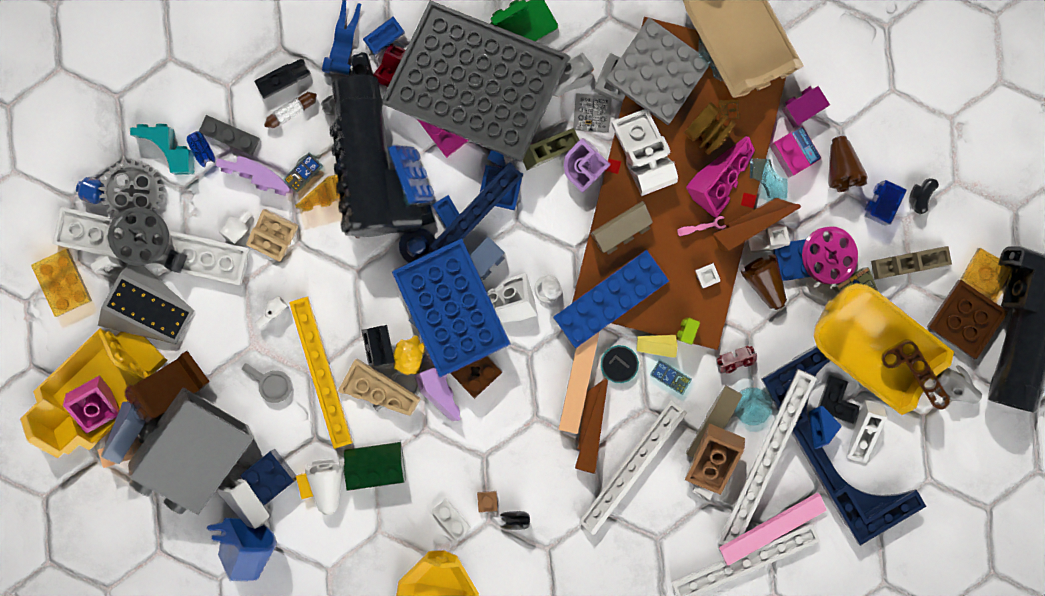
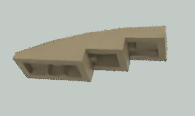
M949 246L873 260L871 265L874 280L952 265Z
M725 385L706 414V419L696 432V437L686 451L687 455L692 458L694 457L709 423L722 429L726 427L742 398L741 393Z

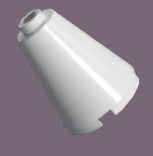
M322 459L313 461L310 467H308V464L305 466V473L318 511L323 515H331L338 509L344 472V463L340 460L339 463H334V459Z

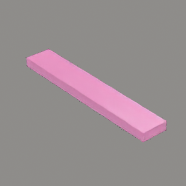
M816 493L719 547L725 563L728 566L827 511L821 495Z

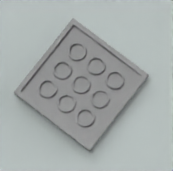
M648 18L605 81L669 125L711 61L654 20Z

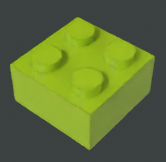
M690 318L683 319L680 325L682 326L681 331H678L676 336L677 340L692 345L700 322Z

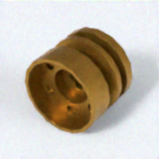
M712 102L705 107L684 132L692 141L701 136L703 140L699 145L700 148L708 142L710 145L705 150L708 155L723 144L736 124L734 121H731L727 126H724L723 123L727 120V115L720 120L716 119L720 109Z

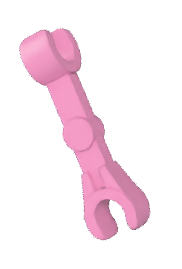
M719 216L715 218L713 223L677 229L678 235H687L696 230H705L713 226L716 229H723L726 225L719 226L717 221L724 219V217Z

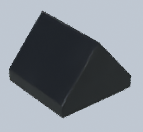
M431 204L422 206L421 227L436 223Z
M171 249L164 267L170 271L181 273L188 255Z

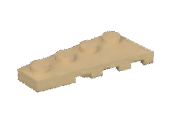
M358 358L354 360L337 391L357 399L369 401L375 405L387 407V409L408 416L413 414L421 400L420 397Z

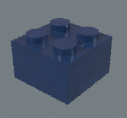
M276 449L268 452L240 475L243 480H246L263 505H266L297 480V475Z

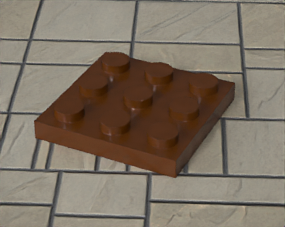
M958 280L927 325V328L971 358L977 359L1008 314V311L964 281Z

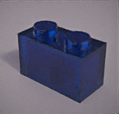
M888 180L877 183L873 190L874 196L872 201L869 200L866 204L865 217L884 226L891 225L907 189Z

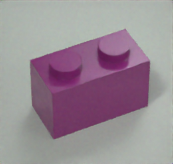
M809 86L801 92V97L796 99L794 96L785 102L786 106L782 108V111L793 128L830 106L829 101L819 86L815 88Z

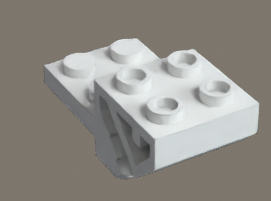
M646 109L612 121L614 132L627 156L626 165L641 196L677 183L678 175L675 164L666 157L670 153L669 146L664 136L661 137L650 113Z

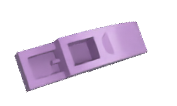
M241 156L237 157L236 163L217 158L215 166L221 168V172L232 174L233 171L238 172L240 177L251 179V176H253L251 183L256 185V189L267 191L268 188L274 189V193L286 196V193H293L292 188L280 176L255 161Z

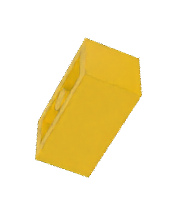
M306 473L298 474L296 479L301 499L313 497Z

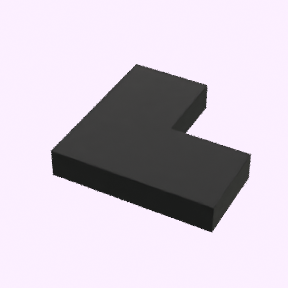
M829 375L817 407L823 406L833 417L854 424L860 406L842 400L848 381Z

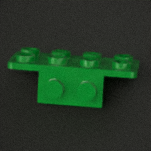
M515 0L509 4L507 9H499L492 14L493 17L490 18L491 23H489L535 42L558 29V23L544 0H529L527 2L525 0Z

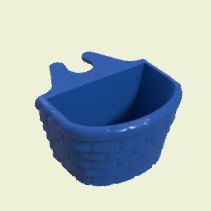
M224 518L222 523L207 526L209 531H222L221 536L212 535L211 539L220 542L218 556L229 581L257 580L276 547L277 541L274 533L265 524L255 529L246 526L240 518Z

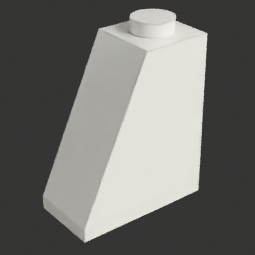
M228 476L216 490L246 526L254 529L258 528L269 517V514L246 480Z

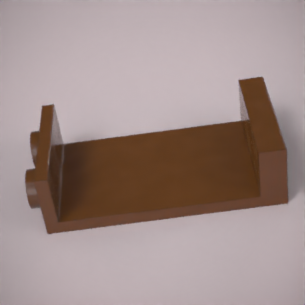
M185 351L176 360L135 385L130 384L124 392L127 401L130 404L133 403L137 409L136 412L139 418L149 423L166 412L182 388L195 394L210 381L190 353Z

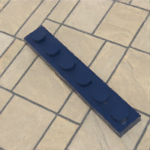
M508 162L438 236L430 247L436 251L461 238L464 239L524 175L511 162Z

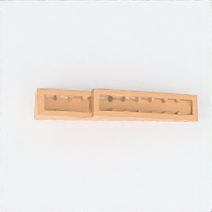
M599 332L575 350L559 430L578 434Z

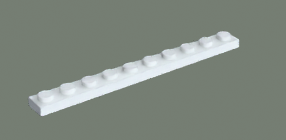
M799 369L797 370L720 535L718 544L724 545L745 533L817 379L815 376Z

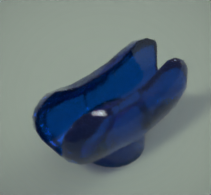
M199 131L189 134L186 141L198 163L202 167H206L207 162L212 161L214 163L216 160L215 155L204 135Z

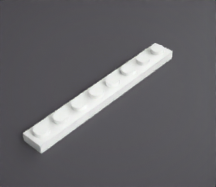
M670 401L579 521L591 534L595 535L687 414L684 409L673 401Z
M809 523L782 535L729 566L723 560L671 584L677 596H696L821 541L813 523Z

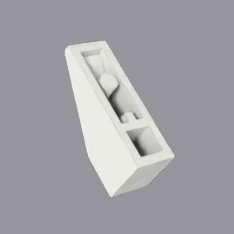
M868 400L864 401L847 454L848 459L863 463L867 462L887 419L883 404Z

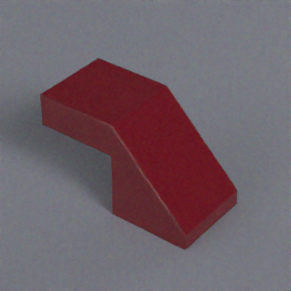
M391 43L384 52L381 65L373 74L374 77L379 79L380 84L386 87L389 86L406 49Z

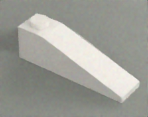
M526 273L503 281L504 285L495 290L493 288L488 290L490 300L501 322L519 321L536 316V303Z

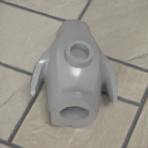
M583 53L571 60L569 59L553 96L561 97L565 92L582 88L591 81L593 76L588 74L594 68Z
M956 366L959 372L947 368L936 376L950 400L976 404L982 399V393L976 389L971 377L963 367Z

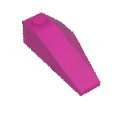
M744 137L698 172L686 187L692 199L715 218L718 217L730 200L728 195L732 187L736 188L738 184L736 180L740 172L746 169L755 151L749 137Z

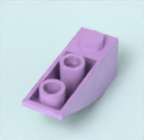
M435 367L414 375L421 394L451 421L461 420L459 407L452 398L454 397L451 387H448L446 381L447 375L440 378Z

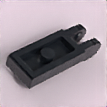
M304 59L286 64L256 79L254 82L263 99L311 74L309 69L303 70L296 75L292 71L305 64Z

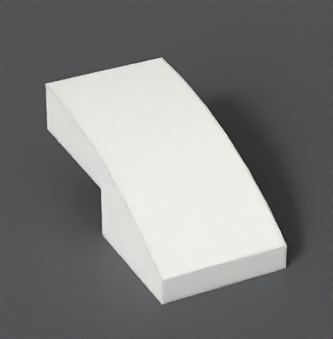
M787 226L767 228L766 231H762L748 239L749 253L764 252L790 245Z

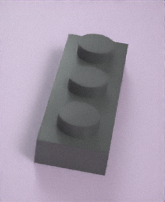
M208 115L205 116L199 129V133L252 156L260 140L259 137Z

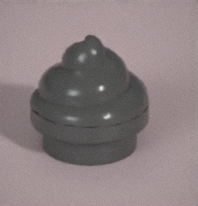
M333 95L325 98L321 105L322 110L326 114L335 115Z

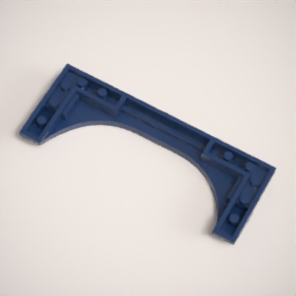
M817 345L761 378L778 411L798 369L816 376L831 361L817 348ZM806 400L791 434L858 545L861 546L927 507L916 489L898 494L877 495L860 491L849 485L838 474L823 447L814 449Z

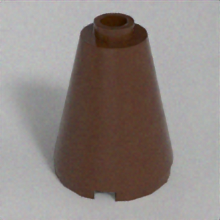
M770 254L768 259L764 260L763 257H760L744 267L745 271L741 270V274L770 309L778 310L785 306L787 298L778 259L775 255Z

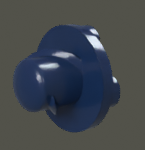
M421 227L415 232L404 233L399 241V252L406 262L411 263L434 252L430 245L436 238L429 230Z

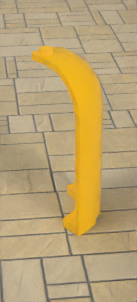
M853 284L846 287L826 304L816 323L813 336L817 348L829 360L901 415L916 409L924 391L906 362L895 368H887L881 360L882 353L901 341L911 340L917 345L935 376L951 366L954 355L952 349L885 296L868 285ZM906 344L903 347L905 354H910L914 350L911 344ZM888 354L885 357V361L892 364L896 361V356ZM916 361L913 364V369L916 371H920L924 367L922 361Z

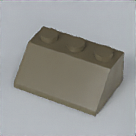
M642 201L596 229L590 235L602 254L604 252L610 254L618 249L617 244L623 242L625 245L633 240L634 237L632 235L640 232V234H643L651 229L649 225L653 221L645 203Z

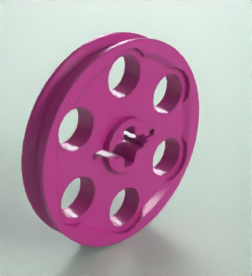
M838 227L820 228L811 233L804 243L802 251L803 264L807 273L817 282L822 284H838L847 280L855 271L858 262V249L854 239L845 230ZM824 232L830 234L828 242L823 239ZM841 238L846 240L845 248H842L839 244ZM812 244L817 246V253L815 255L810 251ZM828 252H832V255H831V258H832V259H829V258H828V257H829V253H828ZM845 257H848L850 259V265L848 267H846L843 264V259ZM816 263H819L821 266L820 273L814 271ZM832 269H835L838 273L835 280L830 276Z

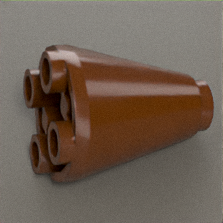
M846 136L833 138L830 145L829 187L837 189V192H845L849 190V187L866 185L867 173L850 141L847 140Z

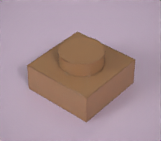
M497 491L477 492L478 512L498 511Z

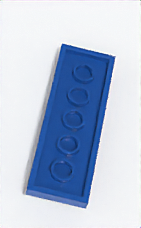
M646 250L553 318L574 348H577L665 285L669 280Z

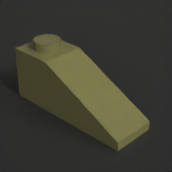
M574 128L530 145L522 160L526 170L535 168L569 152L579 141Z

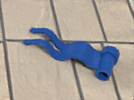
M342 0L333 46L329 58H324L322 72L329 74L333 72L349 76L351 65L348 64L362 4H357L351 22L344 29L347 0Z

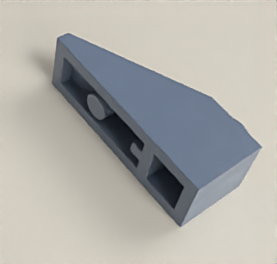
M122 403L101 455L102 458L116 464L121 463L145 423V420L140 419L137 415V409L133 403Z

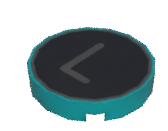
M612 346L604 352L601 358L602 373L614 383L628 382L635 377L638 371L639 361L637 355L626 346Z

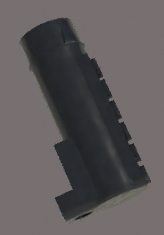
M351 75L333 81L332 93L335 119L332 125H330L329 132L334 142L332 144V155L336 159L334 173L338 176L336 192L340 194L338 210L339 213H342L343 219L340 223L341 232H344L346 236L374 237L389 233L417 231L422 225L421 206L405 207L401 181L396 169H390L379 79L370 75Z
M1008 246L1002 251L998 263L1000 266L1011 269L1001 306L1013 311L999 360L992 376L987 400L1037 413L1045 390V254L1021 246Z

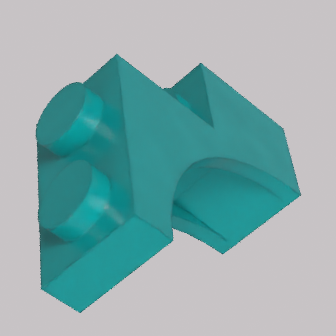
M159 123L156 124V127H149L147 124H137L136 127L130 128L131 136L148 139L163 151L169 164L170 173L174 175L194 174V151L189 150L187 146H176L175 149L174 129L169 127L168 124Z

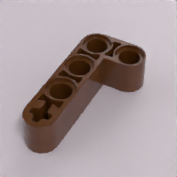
M901 341L882 353L881 360L887 368H895L906 362L934 408L942 410L948 407L950 403L949 396L913 341ZM906 344H911L914 350L910 354H905L903 347ZM888 354H894L896 361L889 364L885 361V357ZM916 361H922L924 367L922 370L916 371L913 369V364ZM932 378L935 382L932 387H925L924 380ZM937 391L941 398L944 397L942 399L943 403L935 402L937 398L933 392Z

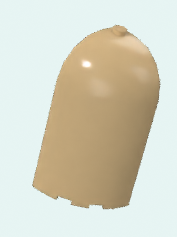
M683 0L691 21L732 97L747 95L754 88L757 91L770 86L771 80L778 77L783 79L804 66L768 0Z

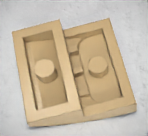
M263 209L256 226L250 233L246 245L281 262L299 225L267 209Z

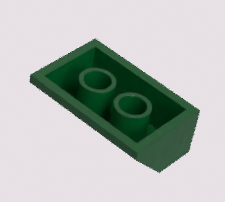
M401 442L345 449L344 477L346 491L404 483L406 481Z

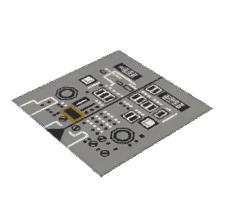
M576 93L573 128L575 130L609 132L612 98Z

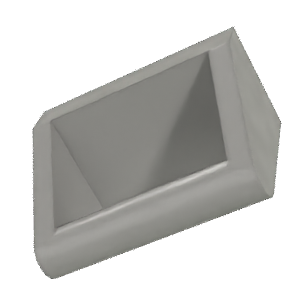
M610 53L604 63L593 92L623 102L625 95L619 91L616 94L604 88L606 78L614 64H617L620 57Z

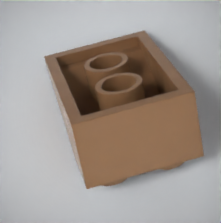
M709 423L700 440L685 480L721 495L744 452L745 438Z

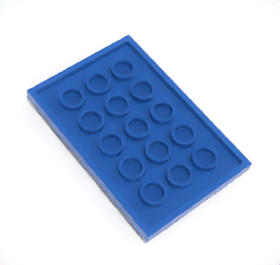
M462 238L392 271L440 378L511 345Z

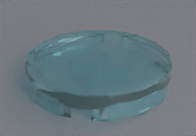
M748 387L741 390L739 393L742 394V398L734 411L736 417L748 425L764 423L772 412L770 396L756 387Z

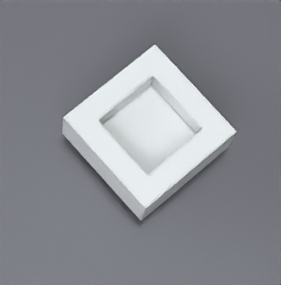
M714 263L695 270L702 289L721 281Z

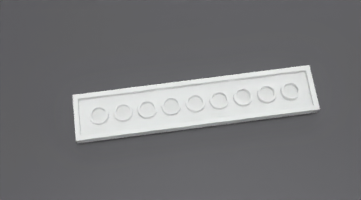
M60 207L52 244L117 258L108 242V230L114 218ZM116 228L114 231L115 237L122 239L124 231L121 228ZM169 231V244L165 253L157 261L147 264L167 269L164 267L170 250L173 249L188 255L181 273L241 286L250 248ZM140 232V233H135V235H136V239H135V240H136V241H138V240L144 241L143 238L141 237V235H142L141 232ZM156 234L153 238L156 245H161L164 241L163 237L159 234ZM124 246L122 248L123 256L129 257L132 254L130 247ZM144 249L141 252V257L144 260H149L151 252Z

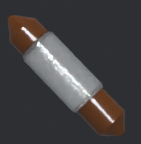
M308 91L300 97L291 100L267 116L264 126L266 128H276L305 111L306 108L315 104L317 94Z

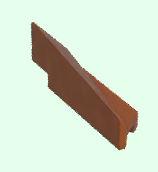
M773 198L726 225V229L715 232L712 235L721 251H730L801 208V205Z
M606 378L602 379L601 382L590 388L586 393L577 449H580L575 469L593 474L596 472L608 379Z

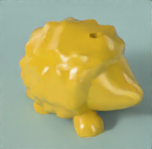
M414 335L407 340L401 339L396 343L393 353L395 363L392 364L395 370L405 375H416L420 372L425 353L424 342L420 343L418 336Z

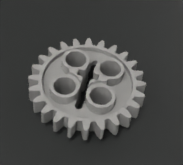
M132 159L131 165H128L127 161L124 160L123 166L116 162V169L109 167L111 173H103L107 179L100 180L105 185L98 188L104 191V194L100 195L99 198L106 199L102 205L110 206L107 212L115 211L113 217H116L126 209L140 207L136 204L138 196H144L147 199V204L141 208L150 210L153 207L156 209L160 208L156 203L163 202L159 195H163L164 192L159 191V188L163 187L164 184L157 183L161 177H154L156 170L149 172L150 165L143 168L142 161L135 165V160ZM125 175L128 182L125 186L117 184L118 176ZM142 176L148 180V185L143 188L137 185V179ZM130 185H133L134 189L149 190L150 193H134L131 197L130 193L115 192L114 188L129 189ZM119 194H123L127 198L126 204L122 206L116 203V197ZM129 213L127 215L129 222H132L133 217H136L135 214Z

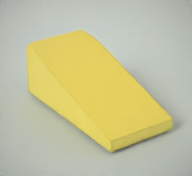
M676 335L637 336V351L666 357H676Z

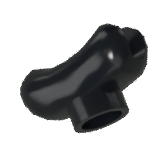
M361 52L353 55L351 59L353 74L373 76L374 73L367 53Z
M929 178L924 180L921 186L918 184L913 186L909 198L915 200L913 209L916 213L924 214L928 211L930 197L939 187L936 179Z
M510 511L500 514V516L506 518V524L500 525L504 530H523L530 526V515L525 511Z

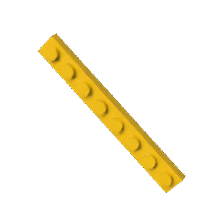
M309 296L289 302L333 448L336 449L352 444L353 440Z

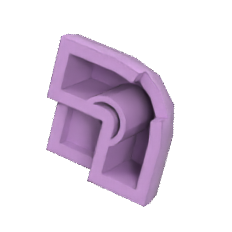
M581 138L565 156L563 166L567 178L583 193L611 164L598 152L594 145Z

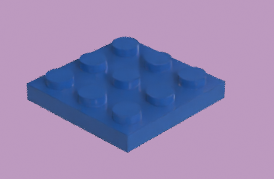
M402 145L388 147L409 204L434 201V190L427 182V172L421 166L419 161L421 157L418 150L411 146Z

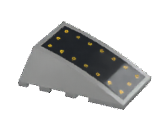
M129 264L119 274L103 303L98 326L177 344L195 310L171 291L168 286L161 282L147 268Z

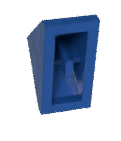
M823 406L809 411L814 449H818L829 444L842 425Z

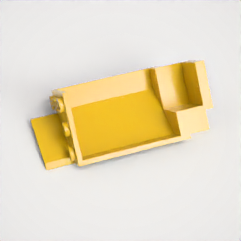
M99 328L33 391L37 403L20 418L27 442L56 458H59L63 453L69 455L78 445L91 450L112 430L116 418L86 433L63 406L66 393L100 375L111 389L120 410L122 403L128 402L125 398V389L130 384L135 385L155 373L168 360L146 337L122 331L115 336L112 332H106Z

